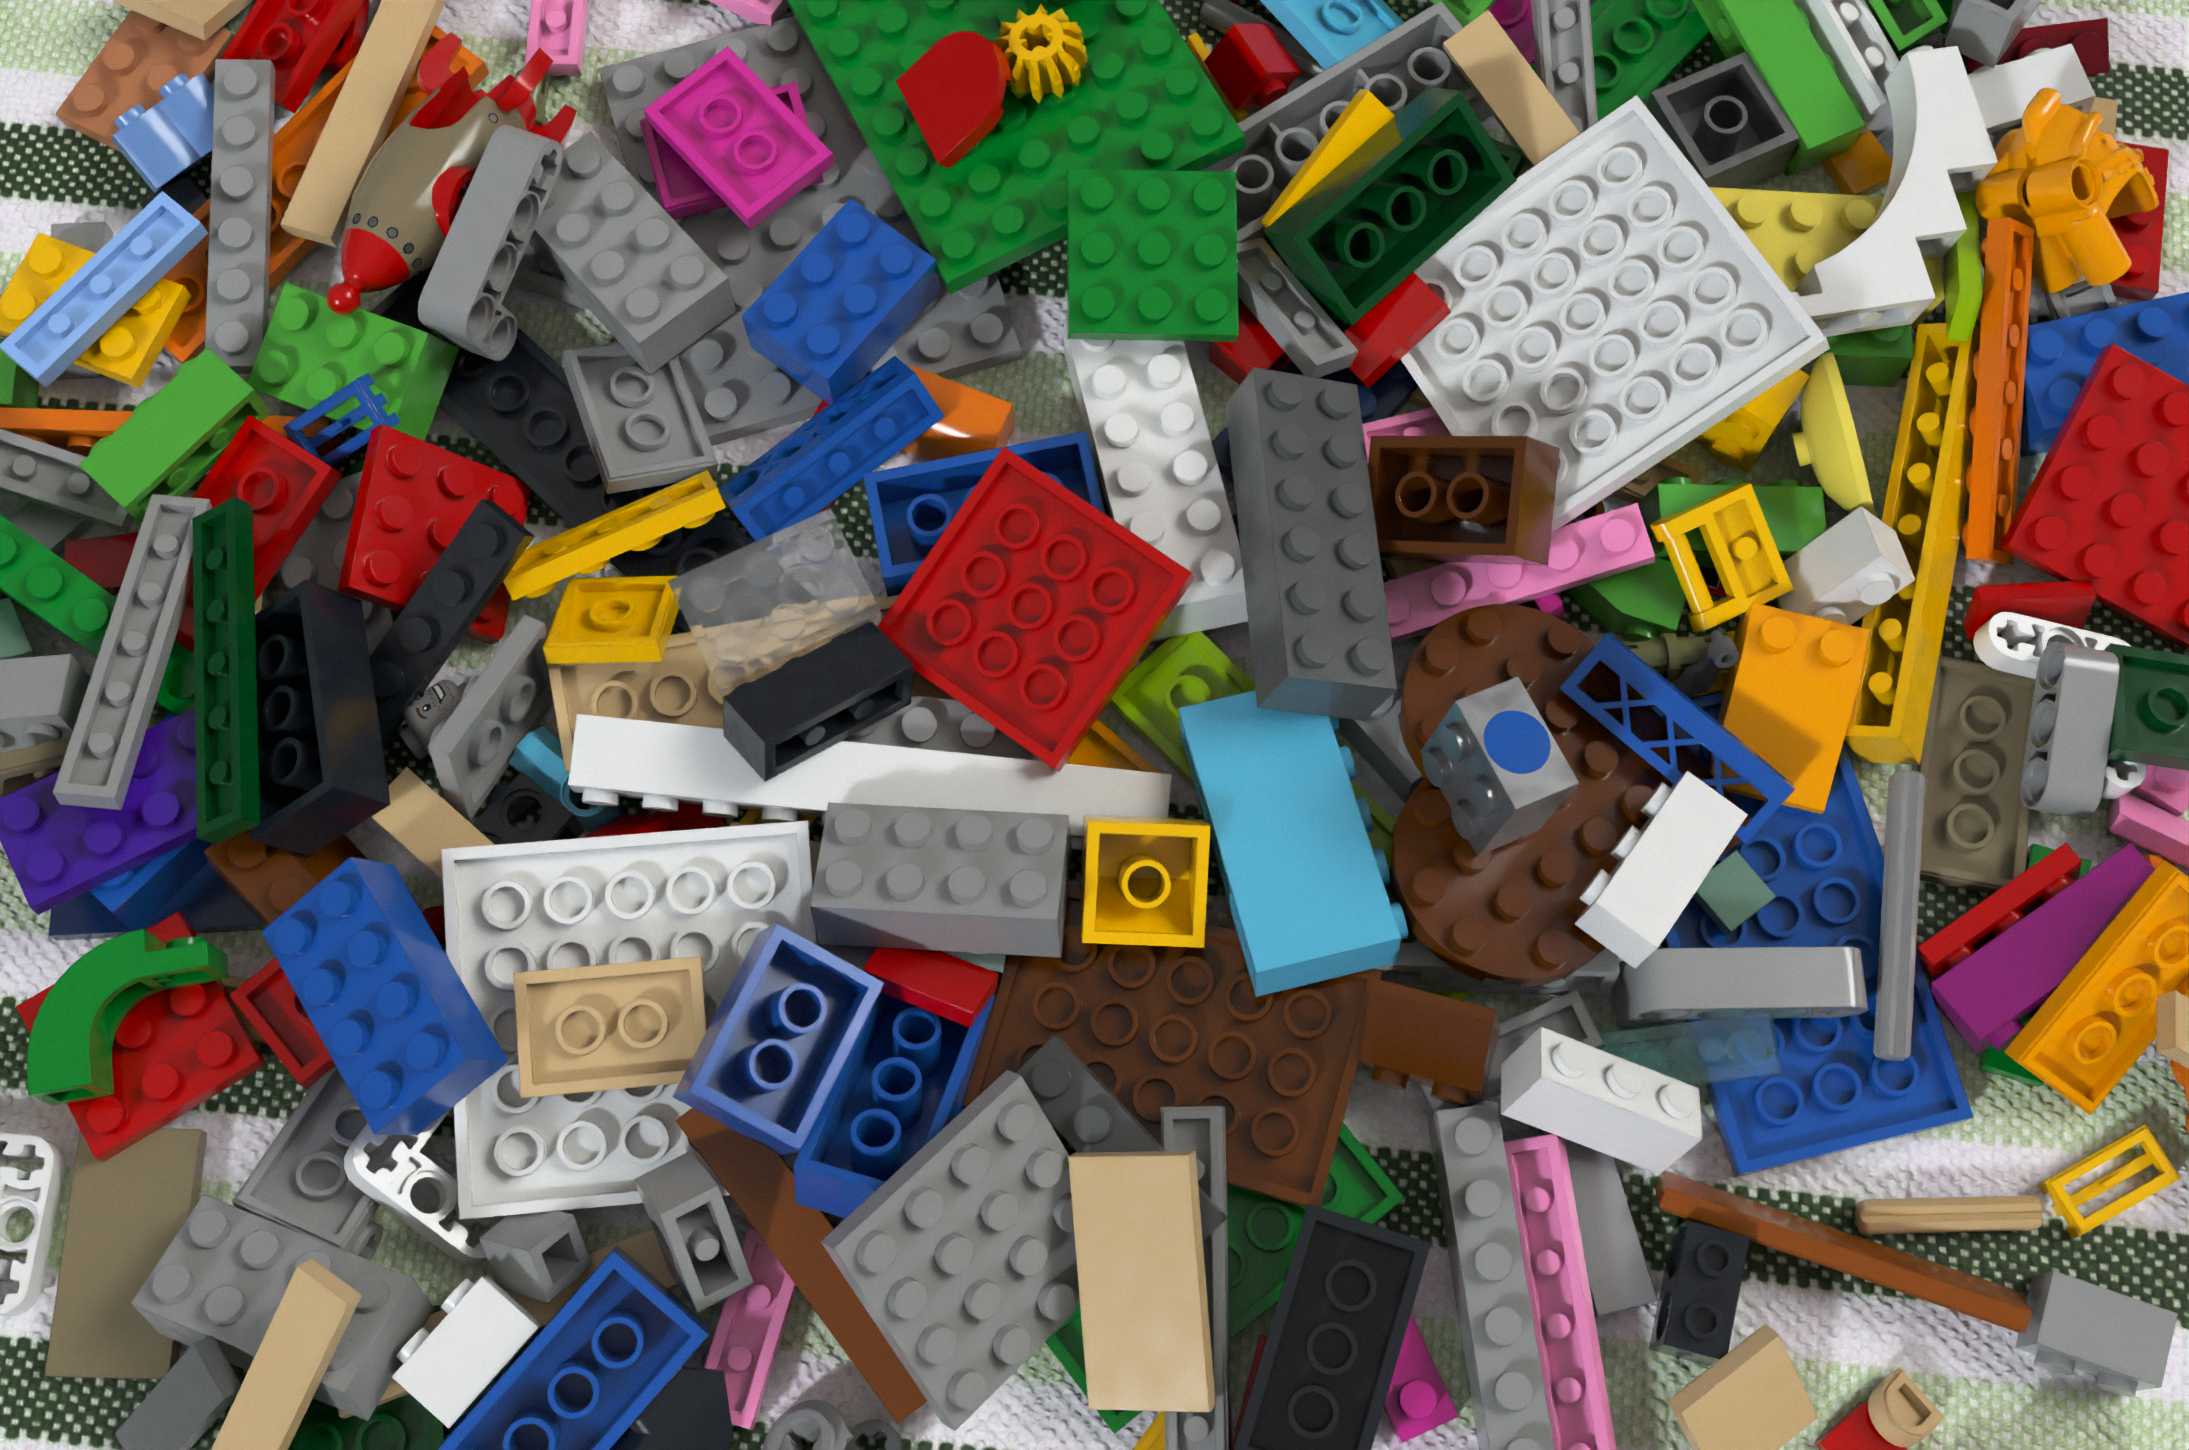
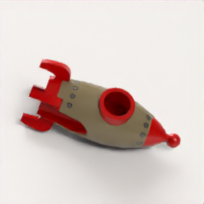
M452 32L439 40L424 55L418 68L417 84L420 90L428 96L408 114L370 160L353 192L342 242L341 265L344 282L333 285L329 288L326 295L327 305L334 313L338 315H351L358 310L361 302L360 293L382 291L396 286L434 265L462 203L463 198L457 196L464 185L467 191L494 131L500 125L507 124L553 139L559 142L561 147L569 136L577 110L565 104L558 114L546 125L539 126L535 124L537 110L530 94L537 87L553 62L541 48L534 53L516 78L508 75L487 94L482 89L474 92L471 90L468 81L469 75L464 66L456 73H452L449 69L462 45V40Z

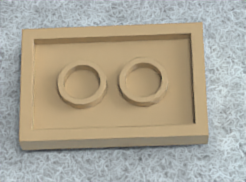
M701 956L513 973L521 1098L679 1084L708 1030L703 958Z

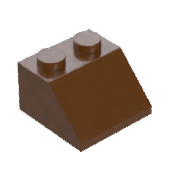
M249 830L220 843L212 844L204 851L212 871L265 928L348 858L354 857L369 860L345 834L310 856L251 841Z
M1373 978L1359 1061L1364 1070L1372 1072L1371 1081L1386 1087L1406 1090L1408 1082L1431 1087L1430 1096L1446 1103L1466 1106L1468 1098L1482 1101L1500 1034L1497 1011L1493 1008Z

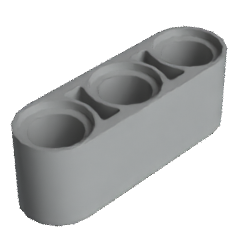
M2056 641L2048 644L2044 649L2037 668L2020 783L2021 801L2026 808L2081 819L2091 817L2096 811L2103 791L2119 681V662L2114 653Z

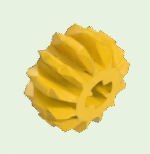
M1041 4L1036 13L1029 16L1018 9L1017 22H1001L1000 38L993 41L1003 50L1010 65L1011 81L1010 83L1006 81V86L1011 87V91L1016 95L1017 99L1032 92V97L1038 104H1040L1044 94L1053 92L1062 99L1063 85L1079 86L1080 70L1086 67L1087 52L1085 45H1083L1082 30L1078 27L1077 22H1069L1068 16L1065 15L1062 8L1049 16L1047 10Z

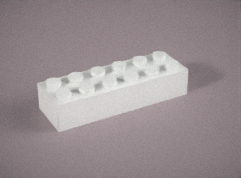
M1065 319V359L1083 430L1087 431L1105 515L1192 572L1196 577L1152 641L1248 622L1241 548L1184 341L1067 339V319Z

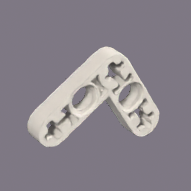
M2001 612L1994 615L1975 632L1973 639L1975 652L1987 666L2036 679L2039 659L2046 648L2047 642L2056 641L2103 651L2110 643L2130 646L2126 641L2116 637L2013 612ZM2007 645L2014 647L2012 649L2007 648ZM2107 758V761L2110 760V766L2106 764L2101 797L2117 799L2138 787L2145 779L2146 764Z
M450 1110L419 1135H390L399 1142L392 1146L383 1158L382 1163L389 1170L381 1168L375 1173L370 1172L365 1167L370 1159L365 1152L371 1153L384 1143L389 1135H374L367 1123L350 1145L344 1157V1169L348 1179L357 1188L453 1260L471 1265L486 1260L487 1257L481 1242L474 1247L467 1245L465 1240L469 1232L462 1225L468 1227L476 1221L484 1227L480 1233L481 1237L503 1219L502 1216L459 1220V1212L452 1216L457 1221L454 1220L442 1228L439 1225V1221L453 1211L455 1204L458 1205L457 1180L419 1152ZM423 1181L436 1187L440 1194V1205L435 1213H422L413 1206L410 1199V1191L414 1183Z
M0 1132V1281H8L10 1277V1279L19 1282L17 1294L10 1293L6 1297L0 1294V1315L11 1317L19 1316L28 1311L37 1302L41 1292L65 1173V1156L58 1145L44 1138L34 1135ZM35 1155L44 1158L43 1169L32 1170L31 1174L14 1167H5L6 1156L27 1160L33 1159ZM28 1208L34 1216L32 1233L25 1240L13 1243L6 1234L7 1221L14 1212ZM5 1250L19 1255L27 1254L26 1261L24 1263L17 1260L8 1261L1 1259L2 1251Z

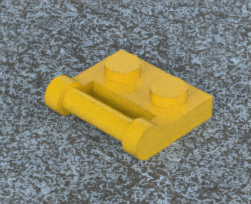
M1741 483L1681 512L1665 516L1650 525L1656 542L1664 543L1691 609L1687 617L1694 632L1710 629L1745 613L1752 602L1764 604L1794 590L1751 483ZM1697 527L1701 531L1727 597L1713 602L1685 534Z

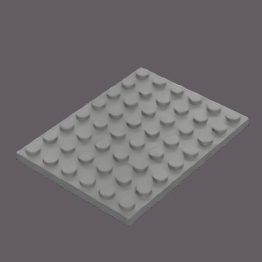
M795 16L775 21L772 27L763 24L598 68L626 169L660 206L639 120L646 119L644 114L645 108L727 46L768 88L797 82L810 131L833 153L835 165L822 174L823 183L805 187L751 230L729 207L674 220L728 277L736 312L679 353L683 371L711 446L810 419L817 410L822 400L750 346L741 316L850 198L926 252ZM995 272L951 295L939 275L941 292L861 380L893 356H896L908 367L912 365L946 379H953L1022 359V349L997 273Z

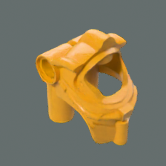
M2052 88L2040 89L2023 113L2022 127L2009 131L2000 139L1994 149L1998 163L1979 182L1975 194L1976 209L1984 223L1987 224L1988 219L2011 217L2034 228L2032 276L2040 290L2046 294L2047 292L2055 293L2071 286L2082 274L2090 286H2102L2121 277L2128 271L2132 261L2108 218L2152 211L2159 205L2158 195L2153 187L2155 184L2153 176L2149 174L2147 166L2144 168L2141 163L2144 160L2143 151L2139 148H2129L2123 142L2117 143L2111 134L2098 130L2097 127L2102 123V115L2099 112L2094 111L2084 114L2071 106L2061 104L2059 99L2062 96Z

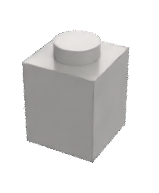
M557 1210L507 1215L479 1238L494 1278L505 1291L548 1303L592 1266L574 1215Z

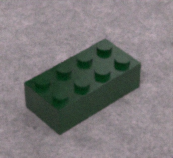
M1427 87L1266 228L1264 232L1295 277L1332 320L1353 326L1517 180L1460 90Z

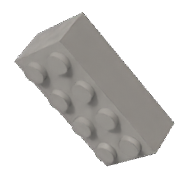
M590 131L562 151L563 158L559 175L529 244L554 269V272L578 294L585 306L639 365L651 375L736 312L728 277Z
M828 802L810 902L819 944L1061 958L1072 862L1069 815Z
M204 1194L131 1303L159 1334L188 1346L213 1336L228 1362L248 1371L296 1267L312 1258L362 1295L313 1398L367 1421L391 1383L392 1376L402 1364L396 1358V1355L424 1327L434 1310V1307L414 1278Z

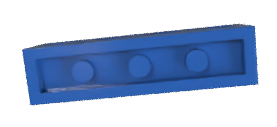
M893 356L718 488V491L724 502L765 553L862 480L863 474L871 473L945 416L916 373L896 356Z
M1611 633L1604 635L1559 688L1673 784L1683 776L1678 770L1676 746L1702 744L1713 753L1715 778L1700 779L1708 786H1716V792L1723 797V785L1749 783L1768 800L1747 824H1741L1734 834L1745 844L1748 843L1795 790L1792 782ZM1600 660L1619 675L1621 701L1596 702L1578 687ZM1628 684L1646 699L1629 700ZM1655 705L1665 713L1668 739L1643 741L1631 730L1630 707ZM1622 708L1623 724L1605 709ZM1674 722L1692 737L1675 738ZM1669 746L1670 763L1652 748ZM1721 761L1739 776L1722 777Z

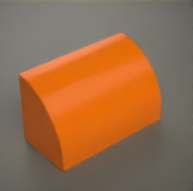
M909 366L916 373L945 417L901 450L933 461L1003 446L1006 447L1015 428L1013 403L915 366Z

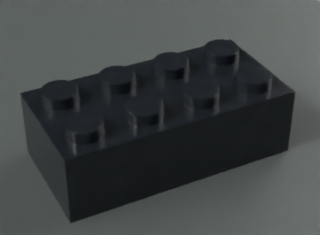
M305 579L255 614L260 825L249 829L251 841L310 856L391 804L362 600Z
M1308 1203L1234 1450L1372 1449L1431 1243Z

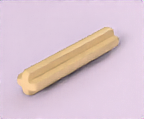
M2033 1195L1865 1199L1856 1203L1855 1206L1856 1226L1859 1233L1863 1235L2028 1231L2041 1227L2043 1220L2041 1203Z

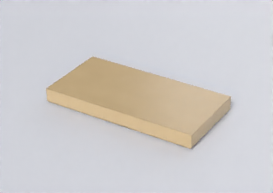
M1196 1151L1080 1152L1072 1154L1068 1157L1088 1409L1210 1412L1216 1406Z

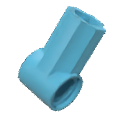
M541 726L533 732H528L515 746V751L509 760V765L519 774L521 772L525 773L572 812L587 832H592L621 816V797H619L618 806L597 805L595 808L588 810L578 808L583 793H575L568 786L569 772L565 771L560 740L545 727Z

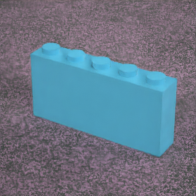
M1254 690L1179 708V733L1204 821L1210 825V842L1255 996L1258 997L1398 962L1401 939L1408 938L1406 919L1400 903L1390 904L1384 886L1390 884L1388 864L1382 849L1372 850L1367 834L1373 831L1370 809L1364 796L1355 798L1350 782L1356 779L1352 754L1347 745L1338 746L1334 733L1335 730H1339V719L1337 717L1257 708L1256 691Z

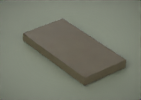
M1939 655L1920 765H1912L1911 771L1920 772L1925 778L1920 880L1993 894L2025 872L2031 809L2026 808L2021 801L2020 783L2036 679L1999 671L1982 663Z
M158 1129L103 1162L94 1158L83 1134L79 1130L45 1376L58 1378L161 1380L178 1361L181 1342L159 1334L131 1303L199 1201L207 1132L200 1129Z

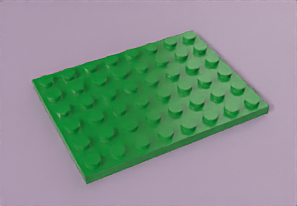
M786 0L923 247L929 255L937 260L938 273L950 295L1067 237L1066 174L1068 168L1201 171L1246 148L1245 135L1159 0ZM1041 4L1047 10L1049 16L1062 8L1065 15L1068 16L1069 22H1077L1078 27L1081 28L1083 33V45L1086 47L1087 62L1086 67L1080 70L1079 86L1063 85L1062 99L1053 92L1045 93L1040 104L1032 97V92L1017 99L1016 95L1011 91V87L1006 86L1000 106L1004 109V112L995 127L950 169L939 165L896 80L936 42L951 33L971 31L994 41L1000 38L1001 22H1017L1018 9L1029 16L1035 14Z

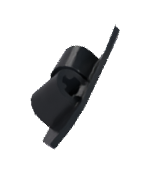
M683 1367L662 1388L609 1450H728L734 1435L724 1370Z

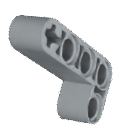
M507 124L500 125L492 134L418 301L419 320L443 341L495 361L503 360L510 353L517 337V320L502 305V302L559 175L563 158L559 142Z
M1855 947L1656 949L1635 969L1624 960L1619 963L1620 973L1613 986L1616 1026L1618 1030L1626 1032L1664 1029L1680 1020L1834 1018L1858 1015L1868 1011L1861 950Z

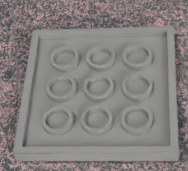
M1006 1070L821 1241L937 1417L943 1424L954 1431L1072 1315L1080 1301L1068 1162L1069 1154L1022 1076Z

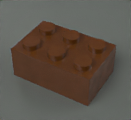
M1371 436L1368 471L1380 556L1392 560L1548 566L1560 448L1528 436Z

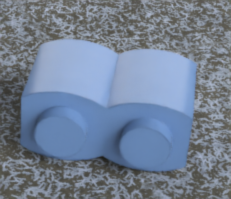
M184 72L158 90L164 98L158 104L146 111L139 103L114 121L119 131L113 134L112 142L154 193L212 154L214 87L202 73L191 80Z

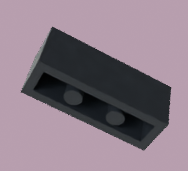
M870 621L850 632L840 633L829 643L802 657H794L788 660L782 667L753 682L743 683L724 696V737L766 782L911 704L914 664Z

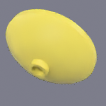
M1833 352L1821 354L1812 366L1809 374L1810 378L1801 395L1800 416L1803 431L1791 434L1799 466L1812 464L1816 478L1826 494L1849 514L1862 506L1875 516L1861 448Z

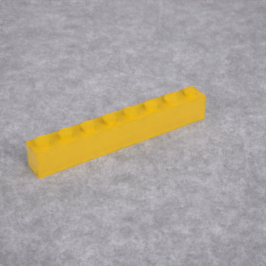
M1946 323L1918 324L1913 359L1910 365L1881 520L1895 530L1916 580L1863 616L1861 628L1869 629L1860 684L1844 738L1862 762L1920 765L1968 495L1965 475L1969 463L1972 462L1973 436L1969 428V416L1972 408L1976 405L1977 381L1973 373V358L1980 346V331L1976 323L1971 339L1968 338V342L1947 340Z

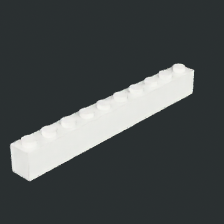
M577 714L568 786L575 793H583V803L592 805L618 806L619 797L643 799V809L660 812H678L679 803L703 805V815L720 818H738V809L762 811L761 820L772 823L795 822L798 819V815L822 817V827H824L828 802L1069 815L1072 853H1082L1084 814L1168 818L1172 774L1065 764L1061 771L1058 772L1044 761L840 741L764 782L724 737L723 729Z

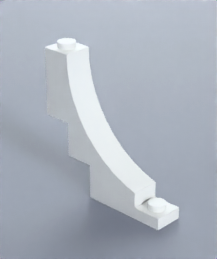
M1932 46L1914 48L1902 56L1898 65L1884 82L1891 108L1894 139L1890 179L1881 207L1871 226L1857 240L1839 253L1814 265L1796 289L1791 292L1826 337L1909 325L1921 315L1936 298L1923 260L1943 257L1967 230L1955 193L1974 191L1979 182L1998 163L1958 46L1934 49Z

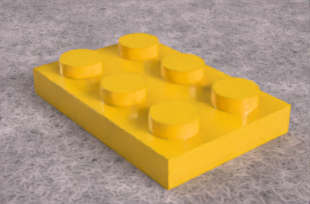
M38 233L0 298V337L7 338L96 253ZM161 278L72 364L140 389L188 304L191 294L185 286Z

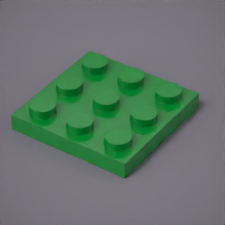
M1068 168L1066 174L1067 339L1236 342L1239 336L1236 172Z

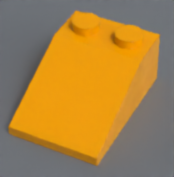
M1752 602L1736 626L1733 641L1740 653V659L1727 671L1718 722L1794 784L1795 790L1781 805L1822 814L1826 807L1858 692L1869 629ZM1711 753L1708 771L1715 778L1713 753ZM1721 761L1722 777L1739 776ZM1749 783L1723 785L1727 792L1764 801L1768 800Z

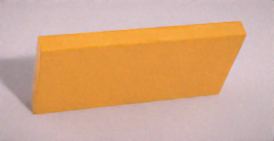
M2163 860L2004 1051L2015 1062L2089 1115L2095 1111L2156 1038L2157 995L2176 990L2189 998V877L2172 864Z

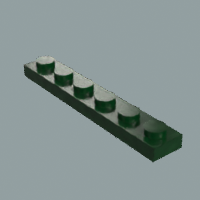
M236 497L192 518L196 828L198 839L214 844L260 825L253 512L251 504Z

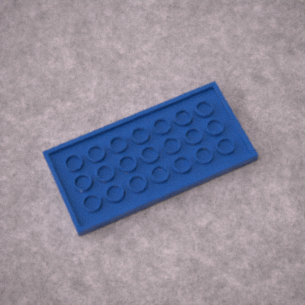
M1724 691L1691 698L1693 702L1718 721ZM1652 707L1667 724L1666 714L1657 707ZM1674 722L1675 734L1679 738L1692 737ZM1843 742L1826 807L1822 814L1781 805L1747 844L1741 841L1717 860L1711 868L1713 869L1737 850L1776 897L1727 936L1724 935L1692 897L1661 943L1662 948L1855 947L1861 950L1868 1011L1865 1013L1834 1018L1685 1020L1735 1178L1964 1122L1974 1117L1917 951L1911 1054L1904 1061L1883 1060L1874 1055L1884 856L1845 743ZM1702 744L1686 745L1708 770L1712 752ZM1728 792L1750 818L1766 802Z

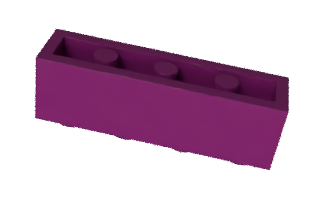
M2129 843L1931 983V995L1935 1006L1977 1055L1992 1045L1997 1051L2007 1048L2025 1027L2023 1023L2035 1015L2154 872V867Z

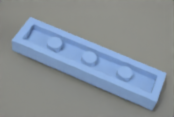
M162 191L0 344V348L43 387L47 388L192 250L208 232L200 221Z

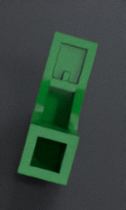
M145 929L114 937L83 955L54 984L43 1001L34 1021L27 1051L28 1095L53 1106L114 1095L112 1047L118 1027L127 1013L140 1001L154 993L172 988L228 979L227 955L200 937H182L170 940L166 943V949L165 942Z

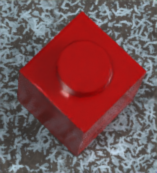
M1233 24L1204 61L1236 110L1263 109L1286 95L1288 87L1301 73L1269 24Z
M1244 303L1238 307L1239 336L1236 342L1210 341L1209 361L1239 385L1253 367L1281 372L1291 361Z

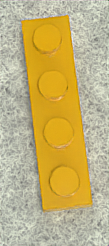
M705 470L526 548L503 582L513 601L524 596L528 598L542 596L554 589L558 581L578 572L583 575L597 572L610 562V558L629 550L643 551L658 544L662 540L663 535L683 526L685 528H695L704 525L713 519L715 512L726 508L709 471Z

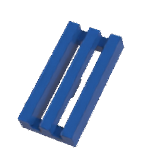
M367 373L300 415L283 428L293 443L329 466H332L367 444L371 429L382 424L392 428L401 421L395 412L389 416L387 415L382 406L388 402L382 392L376 396L373 394L369 386L375 382L370 374ZM353 396L357 398L361 404L359 407L309 439L306 437L302 429ZM367 415L369 416L374 425L322 458L315 450L317 447Z

